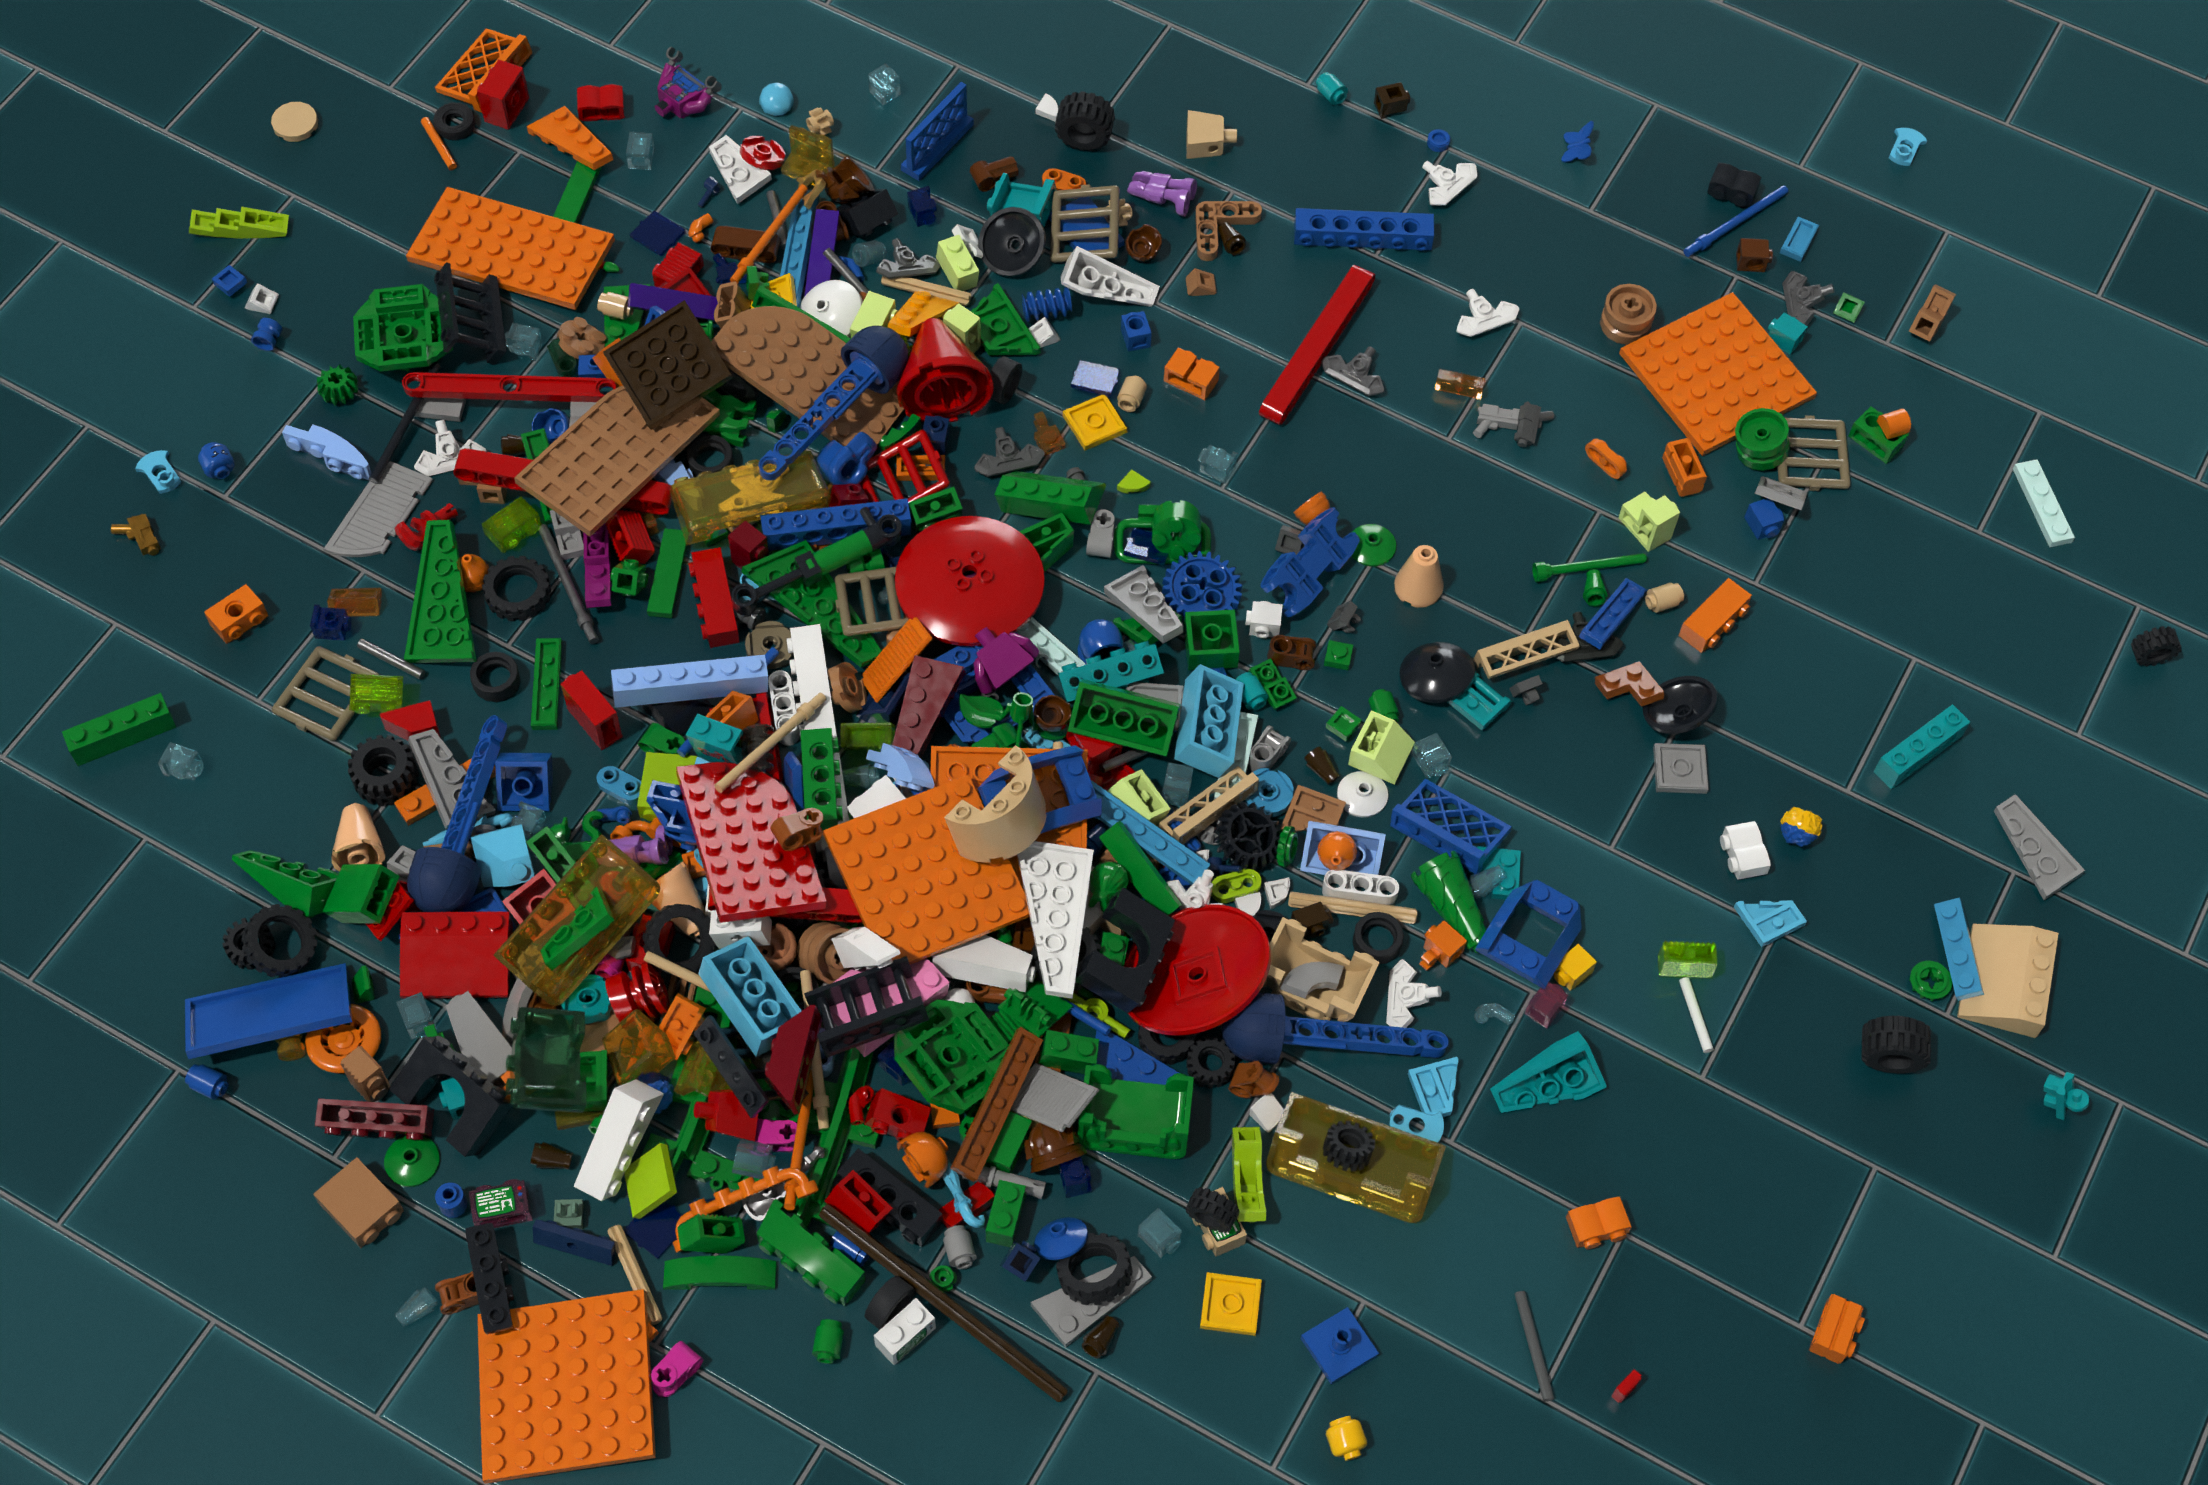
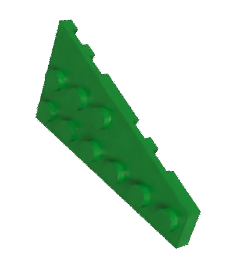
M429 520L426 523L404 660L409 663L477 662L455 528L450 520Z
M804 540L743 566L741 572L760 587L796 570L795 557L808 551L814 553L807 540ZM829 573L822 576L821 581L807 588L800 578L769 593L770 596L808 626L820 624L822 637L860 668L871 664L881 653L882 650L870 633L854 636H845L843 634L840 612H837L835 600H838L836 585ZM848 602L852 626L863 624Z

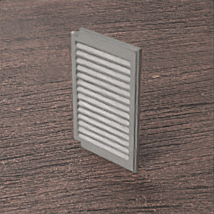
M1035 1063L1028 1071L1010 1110L1063 1132L1066 1127H1071L1099 1089Z

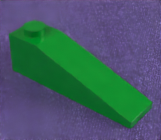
M252 850L232 855V860L282 904L290 905L296 911L297 909L301 910L306 918H312L316 914L323 913L322 911L339 874L321 867L317 871L305 869V863L301 862L281 863L280 857Z

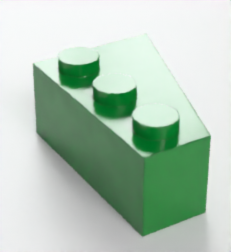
M1062 512L1019 531L1035 547L1042 561L1044 572L1073 547L1074 530Z

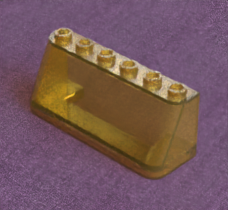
M805 449L793 463L787 465V469L775 480H765L760 476L759 460L748 461L744 466L739 467L735 465L726 466L721 471L715 473L705 471L700 473L698 477L690 479L688 477L676 479L670 488V493L686 545L709 540L713 531L740 525L745 520L748 523L761 520L760 515L792 512L801 509L827 508L831 496L812 452ZM769 463L763 467V470L773 472L777 467Z
M601 834L502 944L494 956L552 1006H558L573 993L657 898L660 892V885L635 861ZM597 886L605 895L614 921L611 922L607 929L600 931L585 947L573 953L564 964L559 965L552 971L545 965L540 950L561 926L569 925L576 915L574 911L580 904L583 907L586 906L594 897L590 893Z
M1291 1092L1274 1133L1266 1166L1272 1174L1405 1222L1415 1223L1423 1217L1446 1146ZM1342 1121L1345 1125L1346 1121H1351V1125L1354 1126L1356 1122L1360 1124L1359 1128L1362 1129L1365 1126L1368 1129L1367 1133L1371 1132L1373 1134L1372 1139H1375V1147L1367 1167L1364 1166L1362 1170H1359L1357 1167L1355 1172H1351L1350 1168L1347 1171H1343V1166L1339 1165L1336 1168L1333 1166L1334 1161L1331 1163L1327 1161L1328 1156L1324 1157V1150L1322 1148L1328 1129L1332 1124L1337 1125V1122ZM1343 1144L1344 1146H1346V1147H1348V1148H1354L1353 1146H1351V1145H1349V1144Z

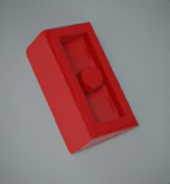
M976 1182L963 1192L965 1196L972 1200L971 1204L973 1206L971 1211L975 1217L993 1205L995 1194L983 1183ZM954 1199L939 1209L943 1213V1223L947 1228L967 1224L959 1211L955 1212Z

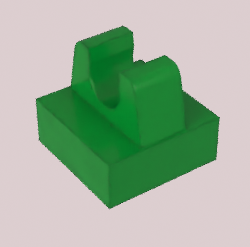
M747 266L746 288L748 300H754L756 291L760 286L769 290L768 273L757 272L756 266Z

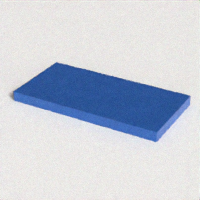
M346 963L185 999V1051L188 1059L352 1022L349 975Z

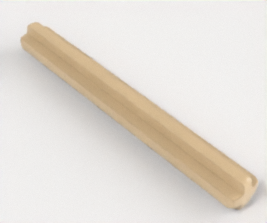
M1293 891L1289 894L1288 905L1295 908H1304L1321 901L1324 909H1329L1331 913L1363 917L1368 913L1383 912L1390 914L1398 922L1414 924L1417 919V910L1415 908Z

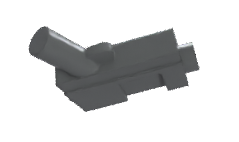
M1528 401L1520 406L1518 415L1519 425L1514 436V440L1518 441L1517 445L1527 447V445L1535 444L1537 429L1541 428L1542 421L1554 419L1553 411L1541 412V406L1530 404Z

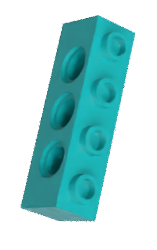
M1952 704L1883 755L1874 773L1890 789H1893L1960 739L1970 721Z

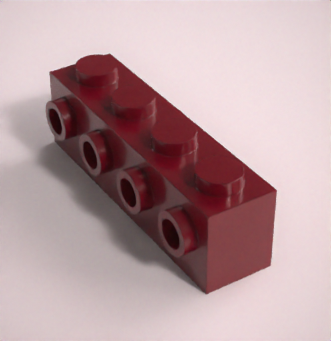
M318 1098L315 1126L325 1129L324 1134L341 1135L342 1130L352 1131L351 1135L358 1137H368L369 1132L379 1133L380 1138L395 1139L396 1134L406 1135L408 1140L421 1141L423 1136H432L434 1109L427 1105Z

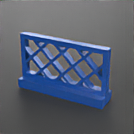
M960 82L907 136V159L901 164V171L920 181L974 125V119L967 115L966 84Z
M1427 779L1423 780L1402 805L1397 804L1392 809L1390 826L1440 855L1447 852L1451 858V851H1456L1463 868L1476 875L1482 870L1485 860L1506 838L1512 826ZM1427 789L1434 793L1436 797L1423 799L1422 793ZM1452 803L1457 806V809L1445 811L1443 804ZM1438 804L1440 810L1427 812L1425 805ZM1420 806L1422 813H1414L1408 808ZM1474 815L1479 819V822L1466 823L1464 816ZM1460 816L1461 823L1448 824L1447 817ZM1442 818L1444 825L1437 826L1430 822L1429 819ZM1495 827L1501 830V832L1488 835L1486 828ZM1481 828L1482 836L1470 837L1469 829ZM1463 830L1465 837L1459 838L1450 831ZM1485 842L1487 848L1482 851L1473 846L1472 843Z

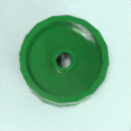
M1759 408L1747 412L1738 420L1735 428L1736 451L1739 460L1745 466L1763 471L1773 469L1784 462L1788 457L1790 441L1788 423L1781 413L1773 409Z

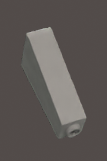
M469 991L459 994L450 1000L449 1004L446 1005V1009L461 1054L469 1059L468 1063L484 1072L488 1076L487 1080L500 1088L506 1085L501 1076L507 1070L520 1075L526 1071L522 1060Z

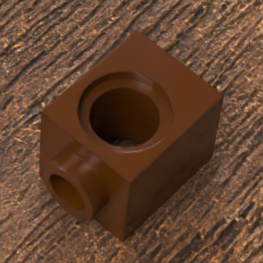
M1741 238L1736 251L1737 271L1765 272L1767 264L1772 262L1773 251L1769 249V240Z

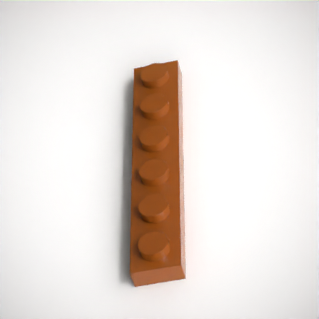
M1022 1027L1016 1029L953 1161L951 1170L973 1182L978 1179L1043 1039L1038 1038Z

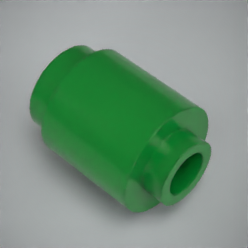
M1385 689L1374 691L1368 699L1371 710L1398 723L1399 711L1392 692Z
M823 1319L820 1321V1325L816 1327L812 1355L817 1357L818 1362L832 1364L834 1360L840 1358L844 1336L841 1322Z

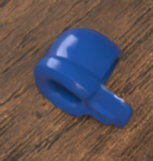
M859 432L846 446L832 440L819 452L816 458V471L823 480L832 485L860 484L867 474V462L875 453L877 444L865 432Z
M1095 619L1087 623L1081 630L1077 652L1079 658L1087 664L1086 659L1094 657L1093 655L1103 648L1108 647L1109 652L1124 648L1122 635L1117 626L1106 619Z

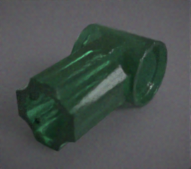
M559 338L551 340L547 349L558 377H579L576 359L561 349L558 344Z

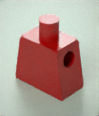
M1067 728V741L1071 746L1076 745L1081 749L1088 750L1087 766L1092 764L1093 771L1099 768V764L1122 754L1123 745L1069 732Z
M731 1089L710 1091L708 1102L697 1101L695 1103L694 1117L706 1119V1130L742 1140L755 1141L758 1114L755 1118H750Z

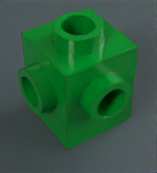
M624 559V561L613 567L610 578L612 582L611 591L618 592L623 596H636L646 588L648 583V573H645L646 565L639 564V561L634 559Z

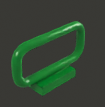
M1139 505L1138 518L1124 519L1117 524L1114 530V552L1118 559L1130 564H1171L1173 561L1178 563L1177 559H1173L1165 554H1129L1123 548L1124 531L1127 528H1152L1153 514L1159 505ZM1201 521V553L1203 557H1206L1207 553L1211 552V532L1207 524Z

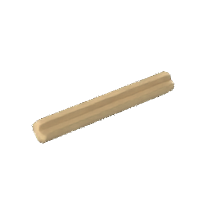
M882 275L881 284L912 293L915 291H927L932 296L959 302L963 306H968L971 301V294L969 292L910 277L889 279Z
M619 1224L608 1229V1235L611 1241L615 1242L616 1253L632 1289H644L646 1291L648 1322L652 1326L662 1321L660 1311L622 1226Z

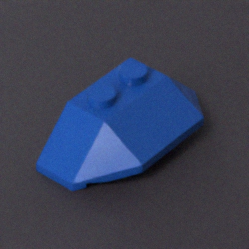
M652 780L646 801L665 830L694 836L680 786Z

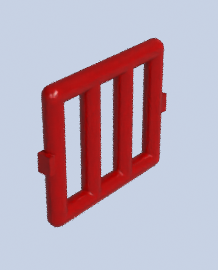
M919 430L870 458L867 462L868 471L879 465L894 500L904 499L887 462L888 459L897 454H900L917 491V494L908 498V502L942 491L950 485V481L941 464V461H943L937 450L935 451L925 430ZM918 442H921L938 479V482L927 488L908 450L909 447ZM866 474L861 482L862 488L868 496L869 503L879 502Z

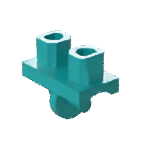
M2066 1072L2064 1078L2049 1074L2044 1084V1092H2047L2044 1098V1105L2056 1109V1118L2065 1119L2066 1107L2071 1111L2081 1112L2089 1106L2088 1094L2083 1090L2074 1089V1074Z

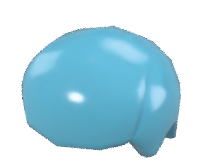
M777 82L764 87L759 97V105H761L764 113L773 116L785 115L791 110L794 103L791 90L784 84Z

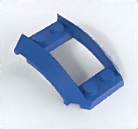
M1031 664L1011 679L1020 692L1032 696L1034 707L1042 697L1054 695ZM974 670L966 674L961 680L953 699H951L943 716L964 744L978 742L990 735L992 728L997 725L1011 723L1014 727L1018 726V723L1014 722L1010 715L1002 721L995 723L991 728L976 727L964 718L960 710L959 698L960 694L967 696L979 690Z
M1076 745L1028 757L1033 770L1055 764L1070 804L1069 806L1047 812L1046 822L1040 834L1079 823L1085 819L1093 817L1096 819L1102 816V798H1097L1081 756L1084 750ZM1003 768L994 770L978 788L984 807L1006 786L1005 780L1015 777V775Z
M1533 880L1512 890L1475 950L1545 989L1582 929L1580 905L1577 901L1541 881ZM1520 902L1565 927L1547 958L1502 933L1503 928Z

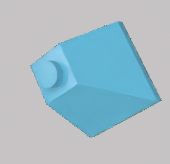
M522 824L470 837L476 862L482 871L481 880L483 887L513 886L527 882L535 876Z

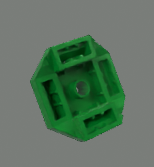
M423 284L374 289L368 297L369 299L353 316L356 359L380 372L399 369L409 371L416 367L431 366L434 362H438L443 356L448 354L444 352L443 341L440 338L441 323L438 297L432 294Z
M937 999L925 1007L929 1017L928 1021L894 1033V1059L928 1103L961 1115L984 1099L1009 1044L977 1003L965 1002L963 1004Z

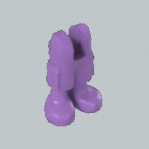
M1146 171L1135 172L1127 192L1133 196L1160 205L1169 200L1175 204L1177 214L1185 217L1188 213L1190 200H1193L1196 195L1197 180L1193 178L1172 179L1171 175L1152 174V172Z
M659 825L655 831V838L650 841H645L641 835L602 841L595 859L598 865L607 866L608 868L641 865V863L668 864V856L673 851V839L664 833L665 828L663 825Z

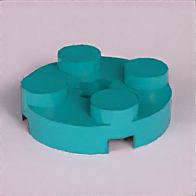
M592 974L583 975L574 979V984L570 985L568 989L565 987L562 990L560 1003L570 1023L591 1024L598 1021H606L610 1017V1012L613 1008L608 998L603 977ZM587 996H591L593 999L590 1002H582L586 1000Z

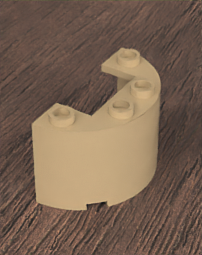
M1016 745L998 762L999 767L1015 775V777L981 811L966 801L961 800L944 817L960 856L976 862H991V859L1003 857L1004 860L1011 858L1028 848L1038 838L1045 825L1047 815L1045 813L1046 803L1030 760Z
M1283 917L1270 942L1271 965L1263 987L1268 985L1272 989L1271 994L1283 996L1287 1007L1308 1017L1319 1020L1338 1018L1337 1021L1340 1022L1351 1020L1361 1003L1379 962L1367 953L1355 951L1350 961L1341 953L1330 952L1315 941L1303 939L1307 928L1303 927L1300 922ZM1330 962L1344 966L1336 990L1328 988L1315 989L1309 992L1305 999L1280 990L1287 974L1305 963Z

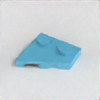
M1792 900L1779 902L1759 901L1758 904H1744V901H1738L1734 905L1735 910L1761 947L1805 926L1807 922Z
M1458 1057L1408 1070V1077L1421 1112L1436 1114L1440 1111L1442 1117L1451 1115Z

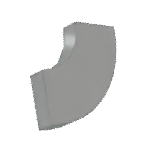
M1330 962L1305 963L1287 974L1280 990L1304 999L1309 992L1315 989L1328 988L1336 990L1344 966Z
M523 968L511 990L504 1012L502 1034L506 1041L509 1042L516 1038L525 1025L527 1005L536 988L533 973L526 968Z

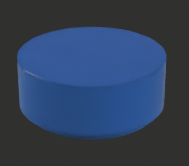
M1436 129L1429 133L1427 146L1432 151L1443 152L1448 149L1450 136L1446 131Z

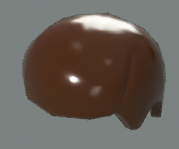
M1144 224L1139 229H1133L1126 239V251L1134 260L1141 262L1154 259L1162 246L1161 234L1155 227Z
M1055 695L1042 697L1034 707L1033 714L1036 724L1043 731L1050 733L1062 731L1070 722L1072 715L1071 705Z

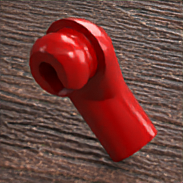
M868 1085L858 1088L848 1099L851 1125L864 1123L863 1109L874 1097V1090Z

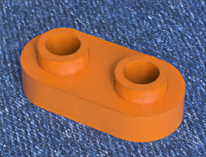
M1056 168L1048 169L1042 175V185L1046 179L1055 180L1057 190L1079 189L1081 185H1086L1083 177Z
M1593 439L1585 446L1588 457L1610 477L1619 479L1627 472L1625 459L1611 450L1605 441Z

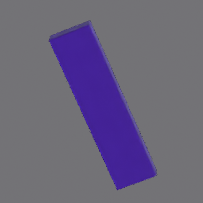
M816 209L804 297L818 284L831 280L833 265L823 255V252L830 248L835 253L840 217L839 211Z
M631 283L629 284L627 308L649 311L650 307L658 306L666 312L685 300L696 319L716 322L714 311L718 302L714 296Z

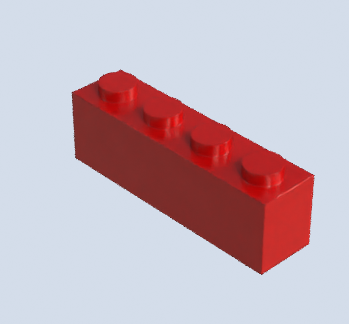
M721 547L691 552L693 562L688 563L690 576L696 577L697 583H692L695 598L700 597L701 603L696 605L699 619L704 618L705 624L701 625L703 640H709L710 648L740 643Z

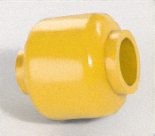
M1345 1416L1330 1422V1427L1326 1430V1437L1332 1454L1336 1457L1344 1456L1345 1461L1360 1457V1450L1367 1446V1439L1360 1421L1352 1419L1351 1416Z

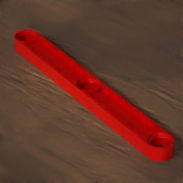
M413 372L407 374L402 380L404 391L408 396L423 398L598 402L604 396V394L600 393L603 387L608 386L613 388V390L617 388L616 383L611 379ZM410 382H420L419 387L415 389L408 388ZM508 384H515L517 386L512 392L504 390V387Z

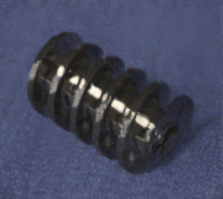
M754 724L742 730V760L771 736L770 734L774 732L773 726ZM774 747L752 765L748 771L763 772L772 777V774L768 772L774 769V765L770 763L774 760V755L771 754L774 751Z

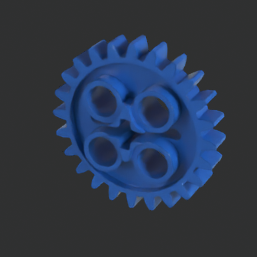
M1198 551L1197 557L1188 552L1187 560L1179 556L1178 563L1173 561L1171 569L1166 570V577L1163 578L1162 594H1166L1165 602H1171L1169 606H1171L1172 610L1176 609V612L1183 615L1184 619L1185 612L1237 609L1238 601H1240L1242 593H1240L1242 584L1239 583L1240 575H1234L1236 568H1227L1228 560L1223 563L1219 562L1220 555L1212 559L1211 552H1208L1206 557L1202 556L1201 551ZM1187 574H1194L1197 577L1192 578L1189 577ZM1211 579H1218V580H1220L1221 582H1220V583H1216V582H1213ZM1183 595H1189L1192 599H1186ZM1208 600H1213V601H1215L1217 604H1210V603L1207 602V601H1208Z

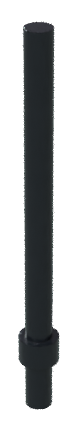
M434 362L427 373H439L442 366ZM414 397L369 477L371 482H379L422 404L423 397Z

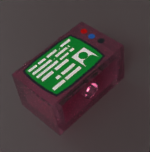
M512 1179L505 1181L503 1185L493 1187L491 1185H483L477 1187L476 1190L469 1191L474 1226L493 1223L494 1228L532 1221L529 1193L524 1180Z

